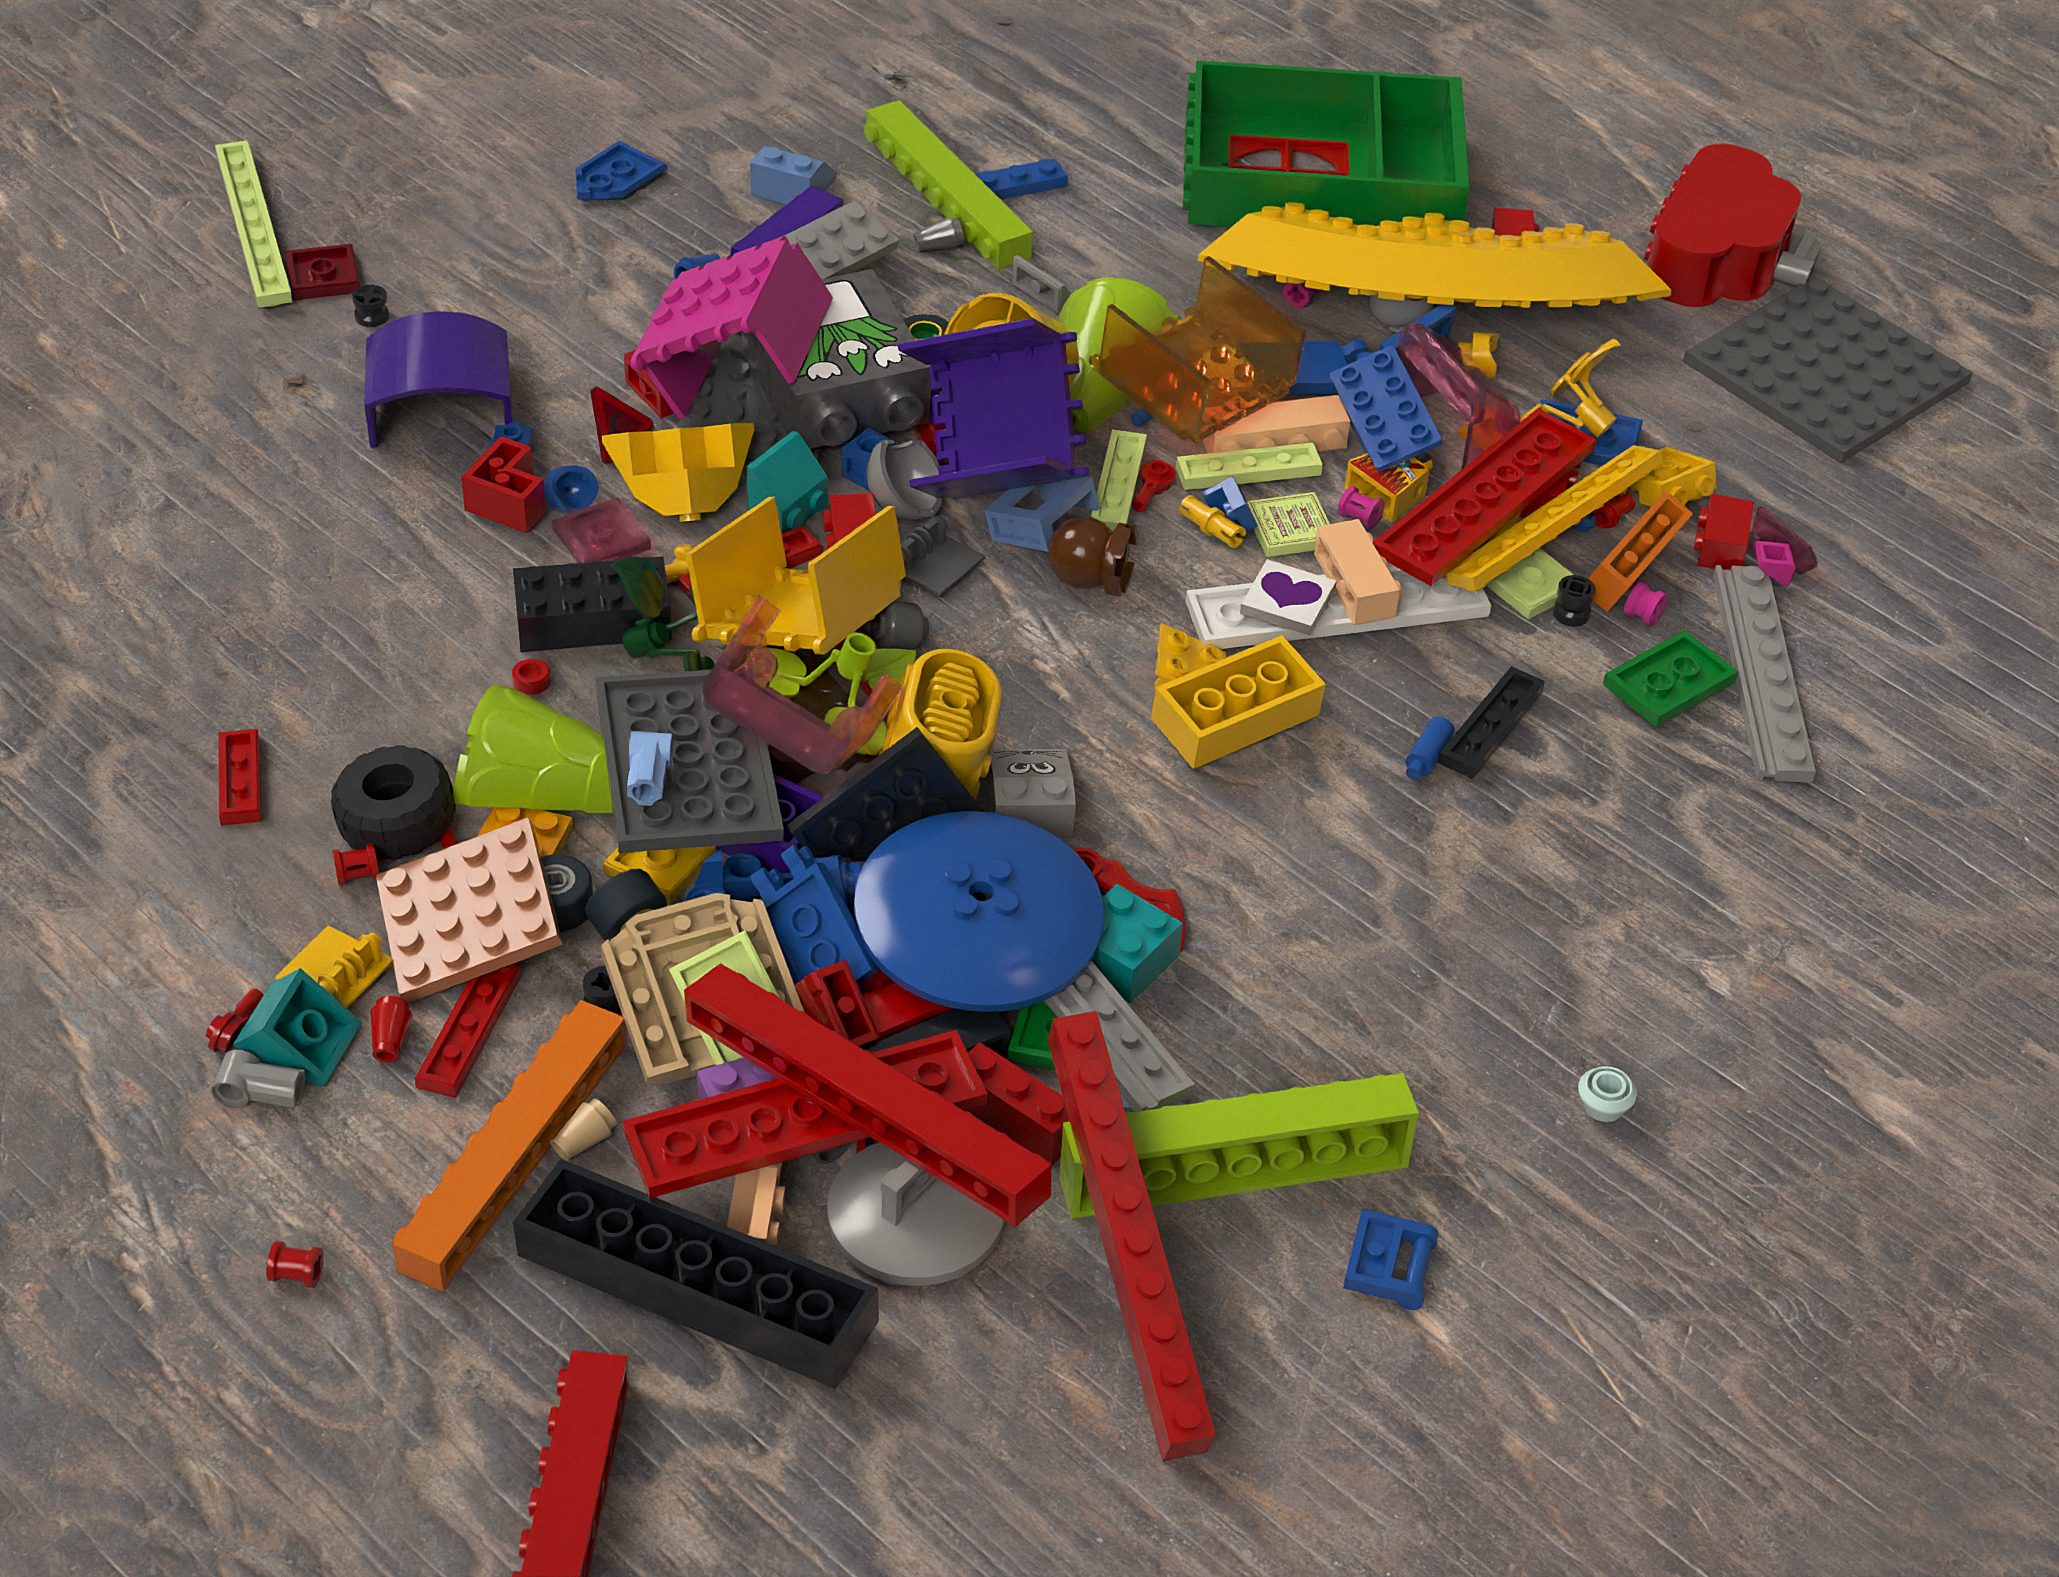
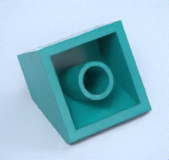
M794 430L747 466L748 511L766 498L775 497L781 534L802 526L804 522L817 512L822 511L828 504V476L801 435Z
M299 968L271 983L233 1045L239 1050L255 1055L261 1063L303 1069L306 1077L305 1083L321 1087L327 1083L362 1022L305 971Z

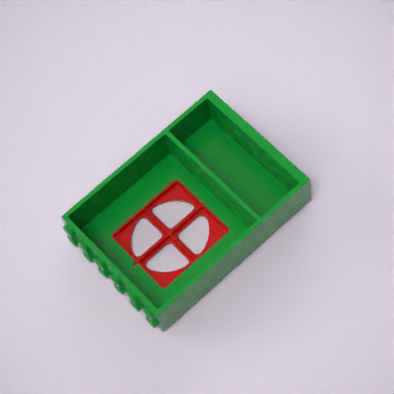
M1196 60L1195 73H1189L1185 117L1182 210L1188 211V224L1232 227L1248 213L1260 212L1262 207L1265 206L1284 208L1285 203L1290 202L1304 204L1305 209L1309 211L1329 212V217L1350 218L1355 225L1380 226L1381 221L1402 222L1403 217L1424 218L1426 213L1444 215V220L1464 221L1469 193V175L1462 77ZM1277 150L1281 153V167L1236 165L1243 157L1256 152ZM1304 152L1317 156L1330 163L1337 171L1292 168V153Z

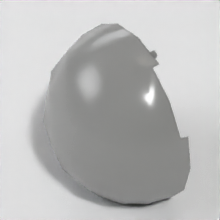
M882 440L872 450L866 467L868 487L879 506L883 509L887 506H895L896 517L911 521L922 520L936 515V512L941 507L942 498L938 499L910 487L909 482L910 479L939 475L938 467L940 465L932 451L922 440H911L899 445H892L894 444L893 440Z

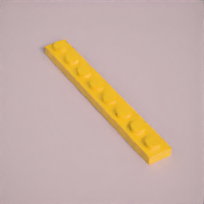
M1636 445L1631 446L1462 560L1446 574L1448 585L1464 588L1466 591L1483 589L1488 582L1500 574L1508 572L1510 567L1522 559L1531 556L1535 550L1547 542L1555 540L1560 533L1570 526L1578 524L1582 518L1592 511L1603 507L1604 503L1617 494L1625 492L1629 486L1639 479L1647 477L1651 471L1663 464L1661 450Z

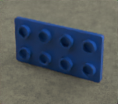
M1388 346L1330 372V378L1342 400L1350 419V425L1364 453L1369 454L1378 472L1443 444L1441 435L1394 346Z

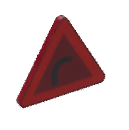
M596 386L591 388L590 394L601 459L607 465L612 463L613 460L602 443L603 435L647 432L653 427V421Z

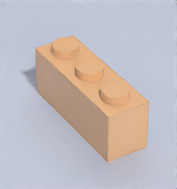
M1359 519L1318 526L1314 555L1327 578L1336 580L1335 592L1353 625L1396 618L1397 605L1402 599V589L1399 581L1393 579L1388 570L1385 557L1380 556L1375 546L1372 545L1373 537L1369 532L1365 531Z

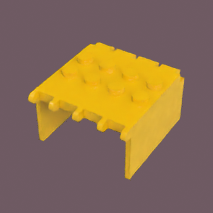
M775 497L766 498L686 553L699 625L692 630V639L694 642L716 639L720 640L723 645L746 642L752 643L754 648H764L767 645L784 646L786 651L792 652L799 648L813 649L815 654H826L849 634L855 633L867 621L873 620L876 614L901 596L900 580L906 576L895 506L885 507L807 564L808 570L785 568L787 562Z

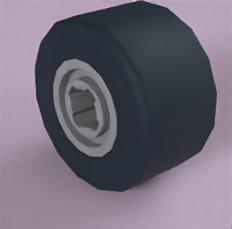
M567 855L543 856V866L559 931L565 932L577 928L588 919L585 907L589 898L593 895L592 876L587 866L577 858Z

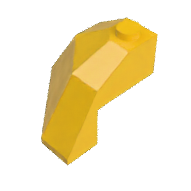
M730 423L707 427L674 428L649 432L603 435L602 443L635 498L663 516L679 515L680 522L701 520V513L715 512L737 489L754 433V423Z

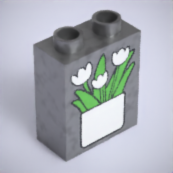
M873 269L822 279L833 299L800 371L792 383L788 384L755 333L750 332L746 334L742 331V353L787 435L793 430L798 432L809 449L842 444L848 440H853L867 428H871L878 433H885L889 431H904L913 426L930 423V365H925L898 351L899 343L915 341Z

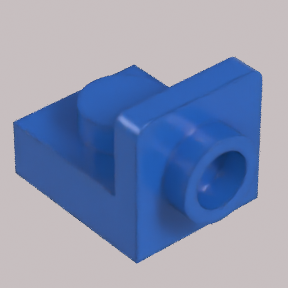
M1233 476L1202 492V496L1210 508H1219L1224 514L1228 515L1232 522L1238 520L1246 532L1258 526L1246 498Z

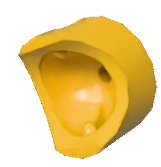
M1473 331L1471 343H1457L1455 364L1468 365V377L1495 379L1497 364L1493 360L1491 353L1496 349L1499 334Z

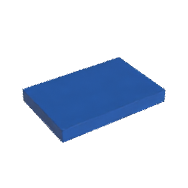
M1544 399L1540 400L1543 405H1549L1575 418L1579 416L1575 413L1578 406ZM1613 414L1617 420L1599 438H1596L1583 425L1579 430L1596 438L1597 441L1595 450L1583 459L1582 462L1603 466L1631 446H1637L1643 420ZM1554 416V417L1560 419L1561 421H1563V422H1565V423H1567V424H1569V425H1571V426L1577 428L1574 424H1572V423H1570V422H1568V421H1565V420H1563V419H1561V418H1559V417H1557V416Z

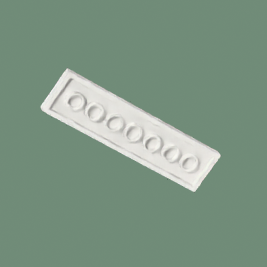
M1395 566L1388 567V570L1393 579L1399 581L1402 589V599L1397 605L1396 618L1353 625L1334 591L1310 635L1240 614L1241 603L1253 583L1187 590L1185 600L1199 640L1203 641L1204 646L1211 644L1219 649L1258 645L1280 635H1283L1287 641L1489 617L1491 604L1484 589L1466 591L1464 588L1448 585L1446 575L1433 586H1429Z

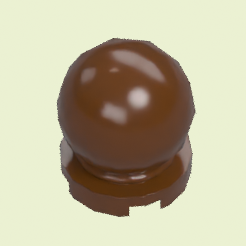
M1074 517L1060 524L1050 537L1047 559L1051 569L1061 582L1074 588H1094L1103 583L1106 594L1121 597V592L1125 593L1134 569L1135 563L1129 562L1128 557L1130 544H1138L1137 527L1132 524L1118 523L1115 530L1112 531L1105 522L1096 518Z

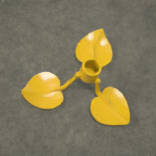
M1613 338L1601 345L1593 353L1587 351L1574 362L1550 392L1552 397L1568 385L1583 401L1575 410V413L1579 415L1578 418L1549 405H1543L1540 402L1523 414L1510 430L1539 408L1546 413L1574 424L1578 429L1584 425L1596 438H1599L1612 426L1617 418L1597 397L1588 382L1591 370L1606 357L1612 348L1621 346V344ZM1577 381L1582 383L1589 397L1576 384Z

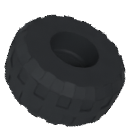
M395 745V747L387 748L384 746L358 756L353 763L348 764L343 769L331 791L333 815L343 840L355 850L365 849L367 844H374L376 858L380 859L383 857L398 859L410 854L415 855L422 852L424 848L432 846L450 827L456 812V803H454L453 797L454 790L444 764L428 752L415 747L408 748L405 745Z

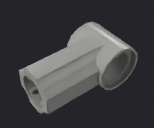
M1805 233L1800 237H1795L1788 251H1783L1773 279L1795 287L1800 284L1805 285L1806 281L1810 279L1815 261L1822 247L1818 243L1816 236Z
M231 1050L223 1058L210 1093L217 1102L231 1108L243 1107L249 1100L295 1107L300 1105L304 1095L305 1071L303 1069L264 1064L250 1052Z

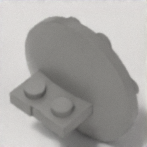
M880 1142L863 1149L845 1163L834 1178L828 1195V1225L837 1248L858 1269L889 1285L927 1286L964 1277L991 1254L1001 1237L1004 1226L1002 1218Z

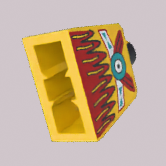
M1424 452L1378 472L1367 453L1348 461L1344 489L1347 490L1350 486H1355L1359 489V493L1365 496L1384 500L1385 509L1382 516L1393 523L1424 498L1429 472L1432 470L1433 463L1430 456Z

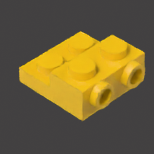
M1666 446L1659 449L1662 453L1663 464L1651 471L1647 477L1639 479L1629 486L1631 490L1639 491V502L1643 505L1651 507L1666 490L1685 506L1688 501L1709 496L1717 489L1715 462Z

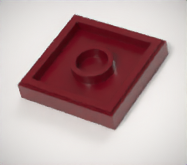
M351 243L285 251L292 301L352 294L355 289L360 287L353 245Z

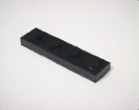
M1511 666L1440 751L1438 763L1472 779L1543 693L1545 681Z

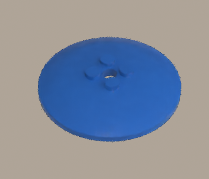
M961 811L943 813L915 821L899 829L885 839L865 862L858 877L854 899L855 923L862 942L875 964L891 980L918 997L939 1005L966 1011L994 1012L1013 1010L1039 1003L1060 993L1071 985L1091 963L1100 943L1104 922V908L1098 884L1085 862L1072 848L1052 833L1037 825L1008 815L991 812ZM982 892L989 895L991 899L978 901L971 894Z

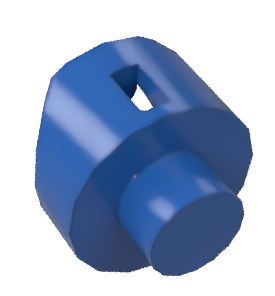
M578 465L557 467L550 472L544 484L545 499L548 505L556 512L563 514H579L588 509L595 500L599 489L595 475L586 467Z

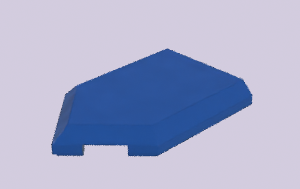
M618 141L575 169L577 199L583 201L622 199L665 171L667 164Z

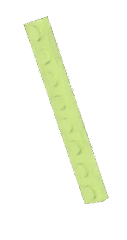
M248 140L215 145L218 163L258 308L276 307L281 304L292 303L291 290Z

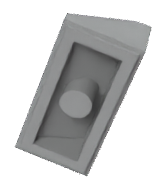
M1014 256L1012 284L1060 314L1066 300L1071 295L1066 286L1020 256Z

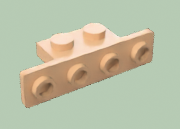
M782 1162L736 1175L727 1227L777 1246L780 1222L774 1221L775 1213L783 1212L785 1200V1186H779Z

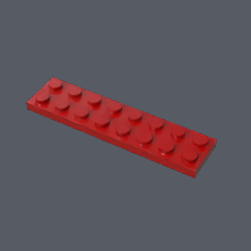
M1538 408L1373 541L1372 545L1375 546L1380 556L1385 557L1389 564L1425 584L1433 586L1595 450L1597 439Z
M957 1030L872 1053L882 1062L904 1072L910 1079L930 1091L937 1092L943 1099L963 1111L987 1105L988 1093ZM778 1078L622 1121L623 1133L649 1199L870 1137Z

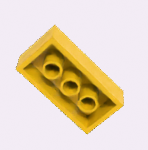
M1280 635L1155 688L1151 719L1189 765L1195 769L1319 716L1326 684L1285 637Z

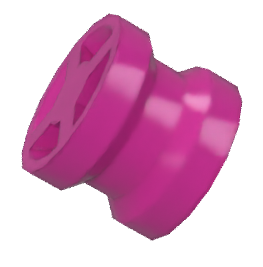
M1640 581L1634 586L1626 600L1624 614L1629 617L1638 616L1642 618L1644 624L1652 627L1658 622L1665 610L1668 594L1662 591L1654 592L1650 590L1649 585Z

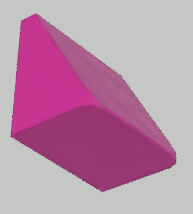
M1754 541L1753 548L1759 569L1780 584L1788 586L1795 571L1790 545Z

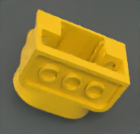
M955 649L932 650L920 656L913 665L907 664L889 707L885 724L887 734L879 755L918 727L976 800L980 788V781L978 780L980 777L985 779L990 767L992 756L988 755L987 752L992 749L995 741L997 720L1002 700L1001 684L994 671L974 655Z

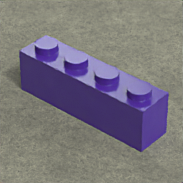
M811 185L783 208L776 211L765 222L757 226L752 232L736 242L731 247L730 256L733 257L737 252L757 245L761 246L765 242L785 236L842 207L843 199Z

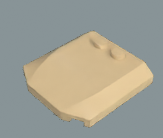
M720 893L688 900L635 915L611 941L606 940L601 945V955L646 1084H670L697 1076L696 1071L716 1066L699 1029L687 1022L685 1001L669 969L744 930L748 934L779 998L795 1009L804 1012L763 900L753 899V903L730 899V895Z

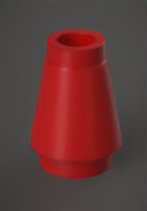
M383 996L377 999L376 1005L370 1010L372 1056L381 1062H394L398 1059V1054L412 1021L413 1013L410 1010V1004L405 999L397 996Z

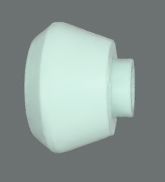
M1603 1066L1591 1069L1582 1075L1578 1084V1092L1584 1110L1590 1117L1598 1121L1611 1122L1619 1119L1636 1101L1637 1089L1634 1082L1623 1071L1614 1067Z

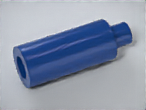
M1440 716L1433 717L1425 727L1405 761L1407 766L1406 775L1410 779L1418 780L1421 776H1427L1431 773L1439 759L1440 751L1455 733V728L1448 719Z

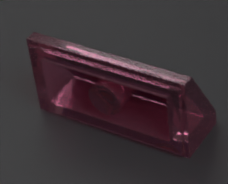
M1760 506L1757 508L1751 536L1757 541L1789 544L1795 564V572L1799 575L1818 566V560L1810 544L1764 507Z

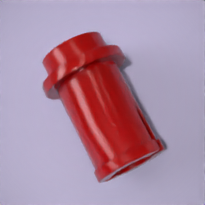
M1624 492L1617 494L1604 503L1603 507L1594 510L1593 516H1596L1595 523L1601 528L1615 527L1622 516L1634 509L1635 500L1629 492H1626L1625 495Z

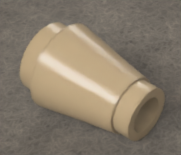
M593 1099L590 1103L583 1102L550 1143L556 1153L563 1160L568 1161L573 1156L575 1157L612 1135L611 1130L617 1125V1122L609 1109L598 1099Z

